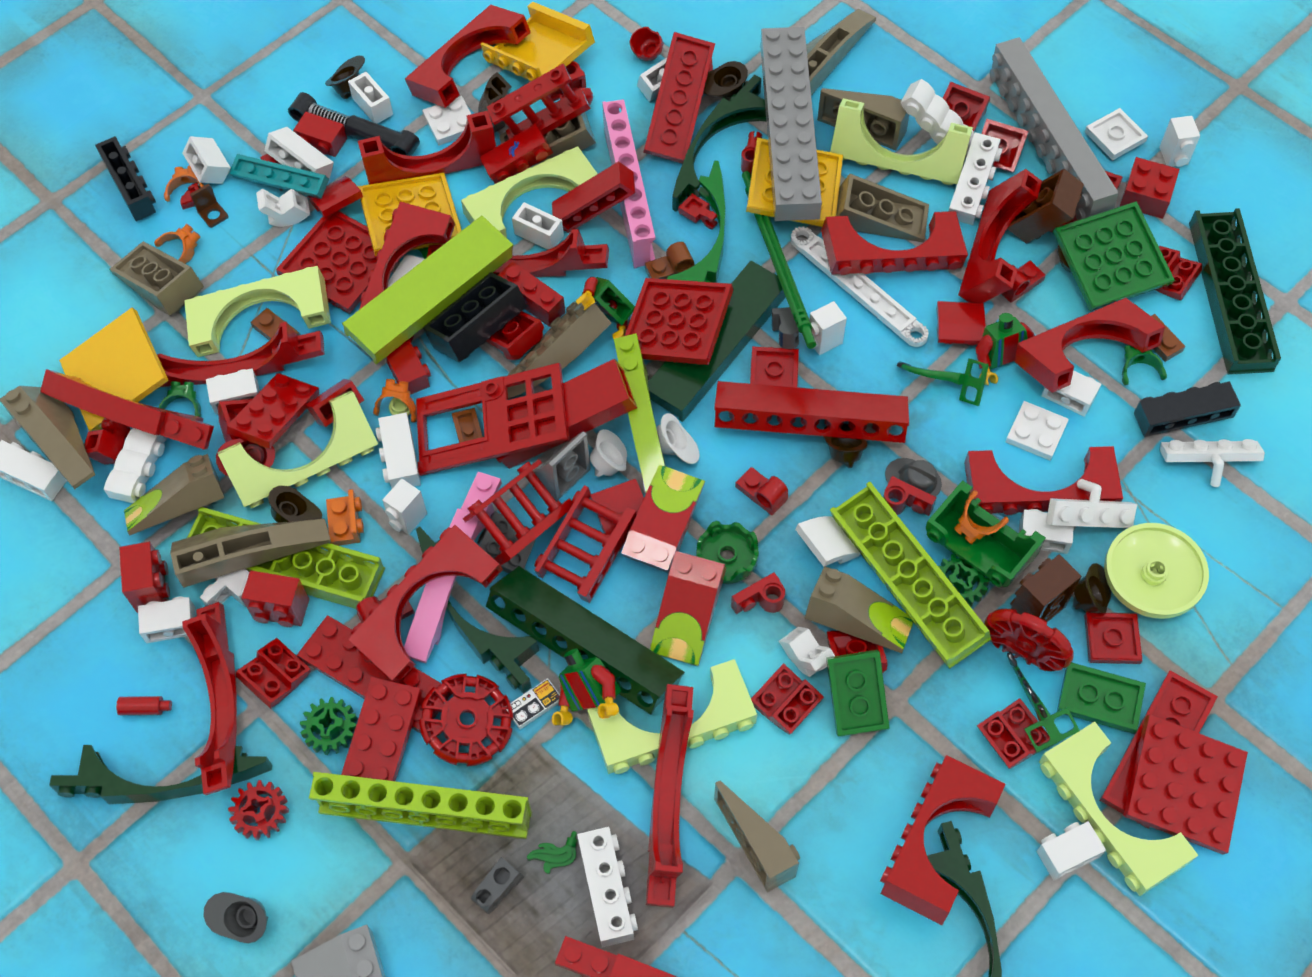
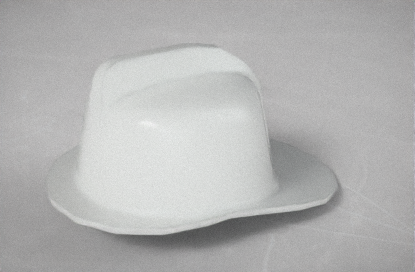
M669 413L663 415L661 424L656 427L662 453L677 455L688 464L696 463L700 455L694 439L674 415Z
M603 429L598 432L596 445L589 457L590 462L595 467V476H612L618 471L626 470L627 450L625 445L616 434L609 430Z

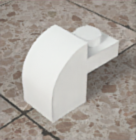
M263 188L256 193L259 211L268 215L270 225L277 227L295 225L310 216L307 197L293 189H290L280 197L271 194Z
M243 569L215 578L216 582L207 586L200 596L204 605L208 606L217 602L223 604L230 596H233L245 607L246 605L241 597L250 572Z
M797 627L779 640L789 659L808 677L827 667L826 657L835 656L831 648L818 645L808 628Z

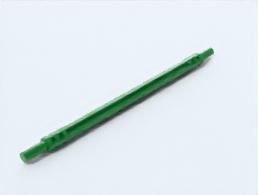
M745 171L742 173V178L748 197L751 174L749 171ZM754 213L798 331L802 333L807 347L812 349L816 346L811 331L812 325L770 217Z

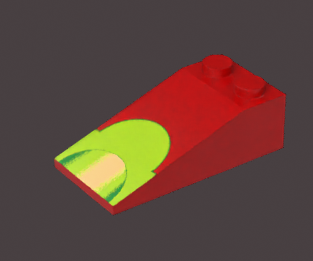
M659 464L631 526L621 554L624 557L669 573L675 551L679 552L705 481Z
M675 551L650 647L651 651L663 657L699 666L725 576V564Z

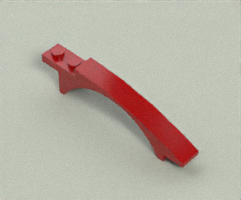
M572 229L565 240L557 246L540 253L512 255V258L493 273L498 275L512 261L534 277L566 276V271L607 268L609 247L607 244L585 245L579 229ZM444 244L429 245L427 257Z
M282 322L279 324L275 335L265 345L253 352L235 358L216 361H193L157 354L169 380L160 387L171 386L172 381L181 382L180 385H184V382H193L194 385L206 384V379L217 375L235 373L243 369L253 368L256 376L284 371V365L325 355L323 334L321 331L297 336L287 322Z
M49 369L45 371L40 390L41 393L117 423L153 435H161L201 449H208L214 426L203 423L204 418L134 402L92 387L82 381L81 378L64 375Z
M220 602L196 609V617L182 621L183 629L189 637L201 663L210 699L211 725L209 738L202 753L195 758V766L201 769L204 795L231 787L237 733V692L234 654L228 649L224 605Z
M666 685L648 852L650 853L646 905L673 908L675 906L676 878L683 873L679 841L680 796L686 748L694 710H692L693 687Z
M567 936L563 940L555 961L556 966L580 974L582 977H676L624 955H615Z

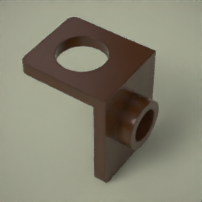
M206 184L190 194L197 213L210 228L228 219V214L217 202L210 184ZM210 212H220V216L218 218H208V214Z

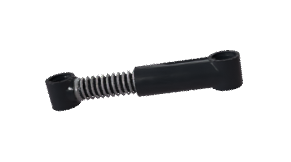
M300 92L288 108L289 115L298 122L305 112H309L344 124L346 135L355 139L363 140L380 136L382 143L388 149L401 155L412 156L420 144L419 138L408 130L398 132L355 115L347 116L343 113L340 114V112L318 105L311 95Z

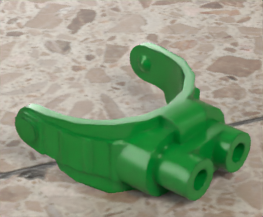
M1130 345L1125 346V365L1122 371V383L1124 385L1129 384L1127 368L1136 363H1145L1154 367L1158 371L1161 380L1167 378L1161 359L1156 354H1153L1152 350L1142 353Z
M172 381L171 388L167 391V397L161 401L158 408L165 409L170 402L184 397L193 403L195 416L201 417V407L196 399V392L193 391L194 383L184 382V385H180L181 382Z

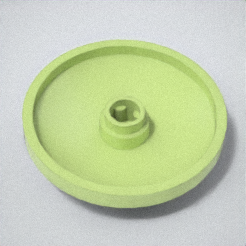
M1143 523L1127 528L1114 539L1105 557V577L1113 594L1127 608L1146 617L1166 619L1185 614L1200 601L1208 585L1209 569L1202 550L1188 535L1168 525Z

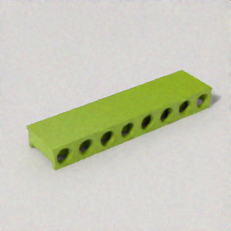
M481 215L342 323L345 335L347 337L350 336L373 359V362L378 364L490 272L493 273L512 258L513 244Z
M868 482L866 484L867 487L837 508L832 507L830 509L832 517L950 669L992 640L990 631L873 484Z
M200 507L197 510L199 514L187 538L221 527L257 525L260 523ZM327 543L246 568L248 572L251 570L300 578L307 595L356 609L359 602L374 596L385 567H383L379 557Z
M313 772V782L309 795L310 800H316L319 804V814L527 839L530 817H532L528 797Z

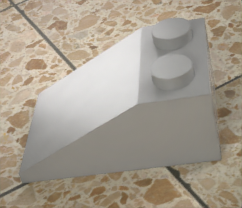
M583 431L569 440L564 446H559L553 452L552 457L546 462H542L534 472L556 501L590 471L587 434Z
M368 925L340 934L291 961L295 977H386L373 932Z

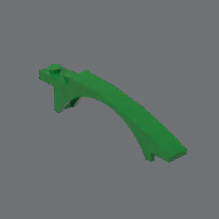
M714 160L709 177L700 175L699 182L702 187L699 189V194L717 214L720 227L718 238L713 248L700 262L683 272L668 276L667 279L717 283L724 246L725 199L719 161Z

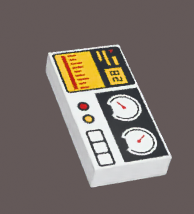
M548 678L511 702L513 721L519 730L559 704L560 694Z

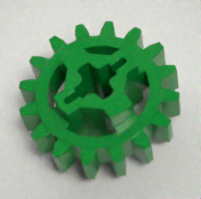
M951 554L949 561L945 558L942 559L941 566L938 567L944 574L951 570L948 579L969 606L973 605L974 600L980 602L983 597L982 595H985L988 590L986 586L990 582L989 578H986L985 575L961 558L957 559L954 554ZM977 582V588L973 591V585Z
M330 697L329 703H325L321 698L319 706L310 704L312 711H304L303 715L307 720L300 721V725L304 729L300 733L303 738H306V745L308 747L313 746V750L316 753L322 748L325 755L329 754L330 749H333L337 754L339 753V746L342 745L344 748H348L346 741L348 739L352 740L354 735L352 731H355L357 725L354 722L358 718L355 713H352L351 705L345 707L344 700L341 699L336 704L333 697ZM337 712L341 713L346 720L339 718ZM313 732H316V734H320L321 740L316 738L313 735Z

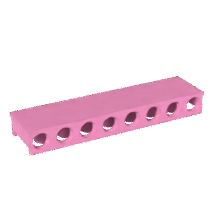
M624 99L602 102L604 133L611 165L619 161L634 173L635 194L621 201L620 206L635 269L645 266V262L655 260L652 247L655 233Z

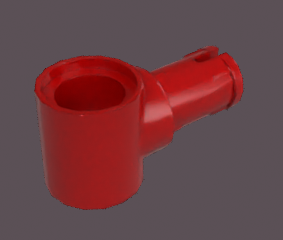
M755 131L749 133L747 146L743 149L741 155L742 172L749 171L750 174H752L757 138H762L760 132H757L756 137H754Z

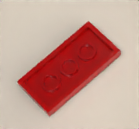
M277 373L227 425V433L270 449L307 409L305 405L319 396V388Z
M371 677L341 775L396 781L422 695V689Z

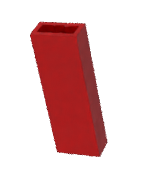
M615 359L563 383L566 421L570 440L583 431L586 433L637 408L625 372ZM553 397L535 402L536 414L554 410ZM527 404L509 409L510 421L527 417ZM555 418L537 423V435L556 431ZM529 425L511 429L512 442L530 437ZM567 441L496 457V460L499 463L502 462L510 469Z

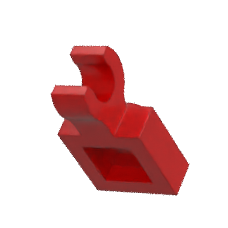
M691 194L678 207L679 213L694 223L701 219L709 229H713L718 224L715 221L717 214L710 211L709 203L694 194Z

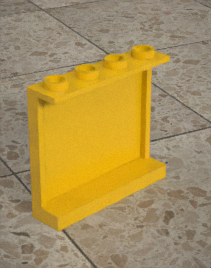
M532 2L527 6L530 18L526 20L531 33L517 45L499 43L492 47L482 42L480 45L483 50V57L488 63L497 65L531 82L563 63L566 67L594 44L595 40L589 24Z

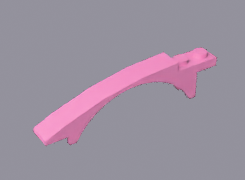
M478 472L461 509L457 508L449 527L452 528L455 524L474 541L485 527L476 515L465 523L463 518L470 513L467 508L478 500L483 503L495 494L502 484L501 478ZM493 502L484 508L489 517L494 512ZM444 576L426 583L404 645V649L411 659L427 663L434 645H438L441 639L446 607L457 576Z

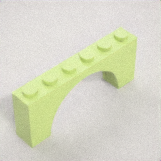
M843 98L839 105L830 152L843 155V160L856 161L860 165L870 164L877 166L881 170H896L903 175L913 174L920 176L924 180L935 179L943 184L953 185L958 184L973 127L951 123L945 137L932 149L914 155L898 154L885 149L871 136L864 120V103Z
M577 146L534 167L527 168L521 173L510 176L497 184L490 185L484 190L468 195L461 200L463 213L470 224L482 215L507 238L503 218L507 208L516 198L526 192L540 188H557L569 192L597 175V172Z
M318 266L307 267L303 270L284 273L280 276L261 279L253 283L242 284L237 287L218 290L214 293L184 300L189 347L197 357L220 352L221 337L229 322L244 309L261 302L278 301L294 306L301 312V317L309 329L331 323L325 278Z
M353 391L329 400L333 412L331 438L323 452L304 466L294 469H275L265 466L254 460L244 450L240 442L217 452L244 507L249 505L250 508H254L264 503L263 498L268 497L269 492L274 487L291 486L293 484L295 487L307 483L308 477L314 474L317 477L330 472L329 467L337 463L339 466H343L353 460L352 456L359 453L363 456L375 450L373 446L378 445V442Z
M735 659L710 667V678L713 686L712 698L703 715L691 724L687 747L697 748L703 745L704 741L712 738L720 740L727 737L730 732L736 730L740 732L752 728L753 724H756L757 713ZM598 707L587 709L588 717L608 774L613 772L621 774L628 771L631 766L637 764L641 766L652 763L655 760L654 758H657L660 733L647 732L633 726L619 712L615 716L602 719L598 715Z
M1093 722L1045 752L1039 761L1041 764L1040 768L1047 778H1051L1057 785L1059 795L1064 800H1068L1072 805L1077 819L1082 823L1089 821L1106 849L1108 860L1115 868H1119L1125 876L1127 886L1132 891H1136L1139 896H1142L1190 864L1198 854L1181 832L1162 840L1139 839L1120 831L1105 818L1093 796L1091 775L1096 759L1108 749L1111 742L1096 722Z

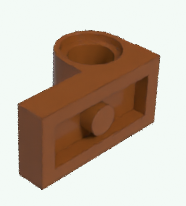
M676 242L670 245L666 251V256L645 262V269L649 278L667 279L670 275L683 272L694 266V260L684 242Z

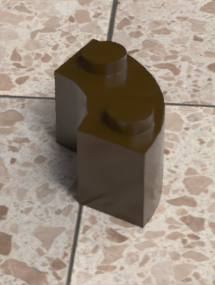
M498 72L493 74L487 82L479 101L478 113L488 111L487 106L508 95L512 88ZM501 121L494 125L492 122L494 133L505 127L506 124Z

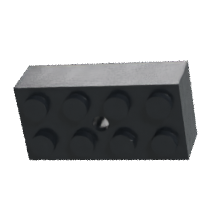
M490 272L427 323L423 330L434 349L460 363L480 345H483L493 334L501 330L510 320L518 316L528 305L518 285Z

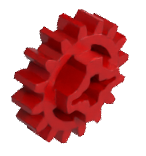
M258 780L255 787L249 782L247 783L248 789L246 791L241 788L238 789L239 798H231L235 806L228 808L230 814L234 815L229 820L233 825H236L234 829L238 833L243 832V836L247 839L252 834L256 840L260 839L261 834H265L267 838H270V831L272 829L276 832L280 831L277 826L279 822L286 823V819L282 814L289 812L287 806L284 805L288 800L285 795L281 796L283 792L279 787L274 789L272 782H268L265 787L261 780ZM260 794H265L269 796L264 798L261 797ZM260 807V812L256 814L257 808ZM256 823L258 826H250L248 824Z

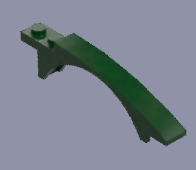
M754 74L749 81H745L742 89L737 94H734L730 101L722 98L702 124L686 153L676 180L672 196V209L674 211H677L678 207L691 194L700 197L697 190L700 187V182L694 170V162L702 146L712 136L736 124L754 121L766 122L765 100L758 97L761 93L760 77Z
M421 527L416 529L422 554L429 547H434L440 541L438 540L434 543ZM448 600L446 610L458 632L481 662L485 664L490 660L497 671L503 670L507 675V682L513 689L519 688L523 694L531 689L530 678L519 666L539 651L537 640L531 636L503 637L484 632L464 620Z
M83 745L78 775H51L49 784L59 796L74 797L75 794H84L87 797H102L108 804L158 802L203 793L202 775L179 784L157 787L126 781L107 768L100 753L95 752L92 745ZM235 746L231 785L271 771V762L267 757L248 756L247 753H242V746Z
M952 821L941 823L938 834L944 851L927 855L940 877L959 890L958 895L968 904L977 917L988 947V977H1002L995 922L981 871L969 872L971 870V863L967 854L963 855L960 847L962 838L958 828L954 829Z

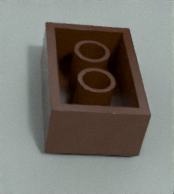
M1062 169L1042 181L1038 198L1027 205L1015 217L1007 229L1027 244L1034 239H1039L1043 234L1053 231L1065 222H1070L1076 215L1075 210L1081 199L1084 184L1066 169Z
M1060 554L1052 560L1047 558L1038 567L1039 571L1034 575L1028 573L1020 581L1021 587L1015 592L1016 597L1010 603L1011 609L1017 610L1019 614L1023 612L1033 614L1048 622L1066 608L1082 576Z

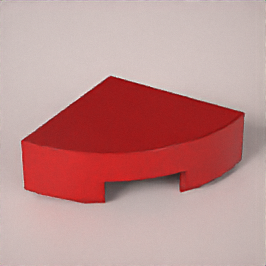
M197 182L190 185L185 194L181 196L180 203L183 210L194 207L190 194L199 189Z

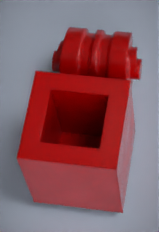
M104 418L101 424L103 429L88 432L85 440V450L89 458L108 465L115 463L118 454L123 449L124 439H126L130 432V427Z

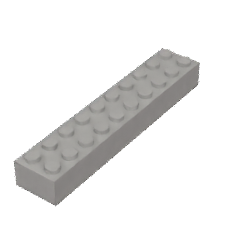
M762 28L760 49L775 221L820 219L822 201L805 28Z
M1020 37L996 44L995 52L992 56V69L990 70L991 80L997 84L1000 95L1005 97L1009 109L1016 115L1020 127L1029 131L1027 138L1035 146L1039 158H1042L1045 162L1048 173L1054 175L1060 170L1066 169L1084 184L1081 199L1076 207L1077 220L1114 209L1119 192Z

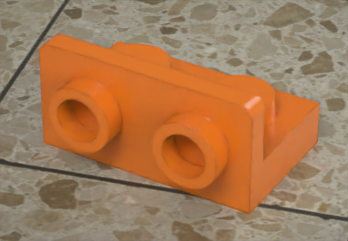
M350 489L348 490V496L326 499L330 544L340 546L360 543V533H364L362 518L358 517V512L362 511L360 497H356L354 490Z

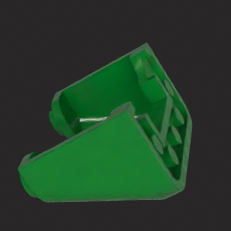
M962 480L927 521V536L931 541L940 543L988 577L995 586L1008 587L1038 556L1046 537L1036 530L1031 536H1027L1024 529L1017 533L1005 525L997 532L985 535L982 539L977 538L970 544L965 539L966 535L964 533L960 535L954 529L959 523L958 519L963 515L965 502L973 488ZM979 498L973 499L970 502L967 511L974 523L979 526L991 527L1000 522L999 519L979 506L981 502Z

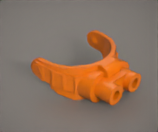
M190 166L187 169L175 167V174L172 175V179L166 185L164 192L165 201H170V195L173 190L182 184L197 182L200 187L204 186L203 183H199Z
M186 223L182 229L178 228L176 232L162 234L155 240L154 244L156 247H160L166 241L181 239L183 242V252L178 260L186 264L192 259L194 249L197 246L196 242L201 236Z
M386 379L385 387L382 388V394L375 402L373 413L376 416L379 415L383 398L396 397L409 408L411 422H416V405L410 397V391H408L409 383L400 381L397 384L394 379Z
M976 490L969 494L964 505L963 515L958 519L959 523L954 527L957 533L960 535L964 533L966 535L965 539L970 544L977 538L982 539L985 535L997 532L1009 521L1008 517H1004L998 524L991 527L979 526L974 523L969 517L967 510L970 502L978 494Z

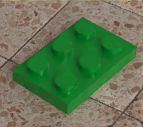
M872 650L826 657L837 736L890 729L880 651Z
M1071 663L1065 670L1057 712L1067 707L1073 717L1135 734L1138 729L1146 683Z

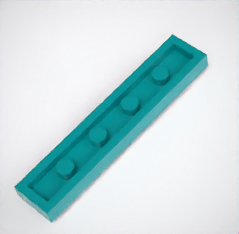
M240 154L236 155L229 174L235 178L288 191L293 189L300 194L320 199L329 181V178L323 174Z

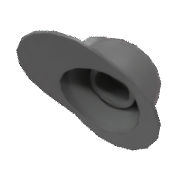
M898 458L890 462L886 468L885 477L887 482L894 476L935 497L941 491V478L934 466L927 461Z
M221 892L213 895L204 907L206 925L211 931L220 936L249 944L260 939L266 930L268 916H266L262 903L255 898Z

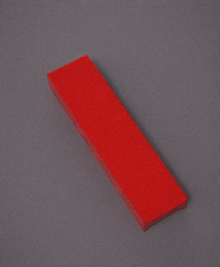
M718 381L714 427L905 443L907 426H909L908 396ZM728 411L729 417L732 420L722 421L719 413ZM748 413H752L753 419L756 422L747 423L744 420L748 418ZM772 415H777V421L780 424L771 425L768 422L771 421ZM796 417H801L800 422L804 426L795 427L792 424L796 421ZM820 419H825L824 424L828 427L827 429L816 427ZM844 421H848V426L852 429L851 431L841 430ZM872 423V428L876 432L867 433L865 431L867 424ZM893 425L902 427V433L899 435H891L889 431Z

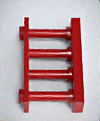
M564 63L487 106L493 124L496 125L503 121L509 128L506 130L509 139L535 123L545 135L591 108L582 89L580 88L573 92L568 85L572 81ZM561 89L566 97L554 103L549 94ZM541 99L546 108L535 114L530 105ZM522 110L527 119L516 124L511 116Z
M540 459L532 465L529 461L517 469L519 472L518 476L483 503L478 500L467 508L470 513L463 518L466 523L475 515L500 546L498 549L501 553L494 558L500 565H503L563 517L573 505L570 498L563 503L559 500L556 501L533 472L536 467L542 464ZM526 477L547 504L549 514L546 516L543 513L540 514L518 486L517 482L522 478ZM508 489L533 520L531 523L534 526L530 529L522 525L501 498V495ZM493 502L517 533L515 534L517 537L516 541L507 540L485 512V507Z
M584 485L581 491L578 490L572 499L573 505L546 551L536 559L534 564L536 568L534 570L538 577L542 579L546 572L549 571L577 586V593L580 598L590 603L624 545L637 513L628 507L624 513H617L591 500L589 487ZM584 507L614 522L616 527L613 532L606 535L577 520ZM572 528L602 543L603 549L600 554L593 556L566 542L565 540ZM559 550L589 564L591 570L587 577H580L553 563Z

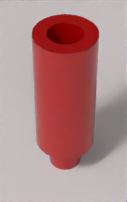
M162 696L119 697L116 709L118 715H162L163 711L172 710V701L163 700Z

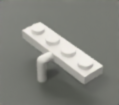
M1225 439L1219 441L1195 440L1194 442L1172 440L1170 442H1161L1160 452L1166 462H1213L1210 485L1213 487H1219L1221 484L1224 462L1263 461L1265 455L1258 441L1251 439L1243 441H1229Z
M1080 479L1077 482V487L1091 492L1089 500L1050 498L1046 523L1050 525L1129 528L1134 525L1137 504L1132 502L1100 501L1101 486L1084 479Z

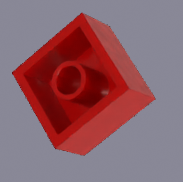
M1136 157L1119 207L1137 201L1142 213L1163 219L1170 204L1180 169Z
M150 541L119 547L122 593L135 611L138 613V606L146 605L151 601H167V598L170 597L168 583H165V575H168V566L165 560L162 561L159 550H155Z
M251 570L241 597L255 621L260 623H268V621L277 622L284 627L302 626L310 600L300 578Z

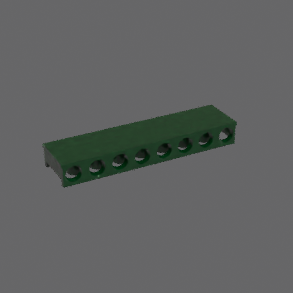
M1235 208L1234 212L1200 214V210H1197L1189 222V227L1198 262L1202 263L1201 273L1227 375L1274 372L1281 360L1240 208Z
M750 261L731 283L734 290L709 365L665 361L648 381L650 399L677 415L681 422L687 418L772 314V309L777 308L786 297L778 276L753 261Z
M520 566L490 587V594L486 604L488 609L563 658L565 653L575 648L579 650L581 655H587L588 658L598 657L604 666L615 676V681L621 689L619 694L650 715L654 712L655 707L665 699L666 685H678L685 673ZM501 597L505 603V608L498 607L495 600ZM515 614L525 615L526 621L518 620ZM535 627L545 628L546 634L538 633ZM556 640L566 641L567 648H561ZM619 681L630 682L631 689H624ZM641 695H651L653 703L648 704L644 702Z

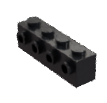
M116 136L96 144L95 146L135 221L156 213L153 206L156 201L150 190L146 192L147 184L142 175L137 176L139 170L133 160L129 162L128 159L131 156L126 146L121 147Z
M1230 381L1224 383L1214 382L1206 387H1191L1183 392H1169L1160 397L1143 398L1139 401L1134 415L1143 436L1147 437L1233 418L1241 404Z

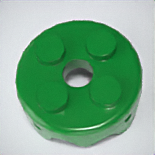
M714 521L699 537L696 555L700 558L725 564L726 572L723 584H734L746 579L757 565L759 556L757 536L753 531L746 530L738 522L723 525L720 521ZM725 550H730L734 553V557L724 559L720 554Z

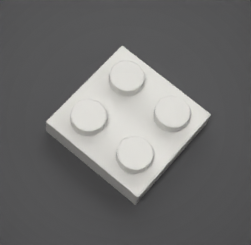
M462 96L457 97L446 108L435 105L422 110L423 116L438 146L458 139L465 129L466 115L471 114Z
M1121 108L1091 123L1085 129V133L1112 160L1145 143L1148 135Z
M1024 401L1007 436L1006 443L1051 461L1069 419Z

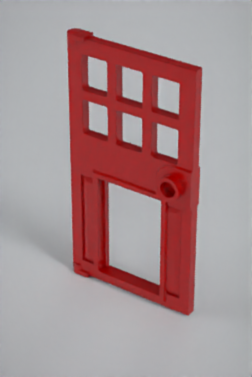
M560 363L508 376H501L481 381V383L416 399L419 447L418 473L420 476L570 440L566 421ZM551 377L552 389L534 393L533 381ZM525 383L526 396L508 400L507 388ZM553 397L554 410L536 414L535 402ZM482 403L485 437L428 450L427 417ZM527 404L528 416L510 421L509 408ZM555 418V432L537 435L538 422ZM529 425V438L511 441V429Z

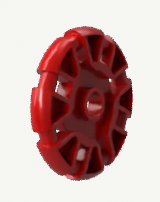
M998 609L990 613L985 619L984 625L990 631L992 639L990 641L997 648L1001 644L1004 645L1001 650L1002 652H1011L1015 654V658H1025L1028 665L1032 663L1044 671H1059L1068 667L1073 661V648L1064 634L1056 627L1050 628L1047 626V621L1027 612L1019 614L1015 609Z
M467 673L457 674L441 680L442 683L436 688L432 687L427 693L420 708L423 712L422 719H419V727L426 745L429 744L434 749L433 753L438 758L453 765L463 763L467 764V766H476L491 760L492 756L496 752H501L509 742L513 731L511 728L513 710L507 695H503L500 692L499 686L495 682L480 675L473 677L466 676ZM465 686L475 687V693L465 692ZM447 692L454 696L448 702L443 697ZM489 696L495 701L491 706L484 700ZM433 712H441L440 720L432 719ZM468 712L472 714L474 722L471 725L462 724L459 718L462 713ZM494 718L501 720L500 726L493 725ZM442 732H444L445 738L448 739L444 743L437 737ZM488 737L491 744L485 748L481 742ZM459 745L469 746L468 753L458 752Z

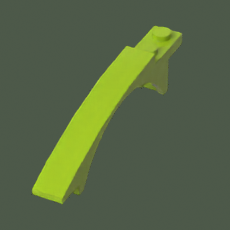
M637 333L616 338L614 343L618 363L625 372L637 406L636 409L628 412L647 493L659 464L666 465L650 400L648 372L642 358Z

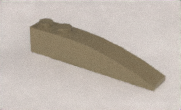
M18 386L14 390L9 391L0 398V402L74 489L95 476L89 455L85 450L84 441L79 433L80 430L74 420V414L64 402L41 393V387Z

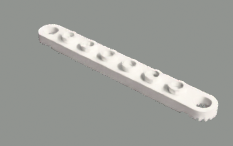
M804 226L802 228H795L792 231L791 244L907 344L913 347H920L927 342L929 333L926 326L918 322L916 317L863 273L831 275L822 238L816 236L811 232V229L809 230L808 227L804 228ZM804 235L808 240L800 242L796 237ZM916 331L921 333L923 337L921 339H914L915 337L912 338L911 333Z

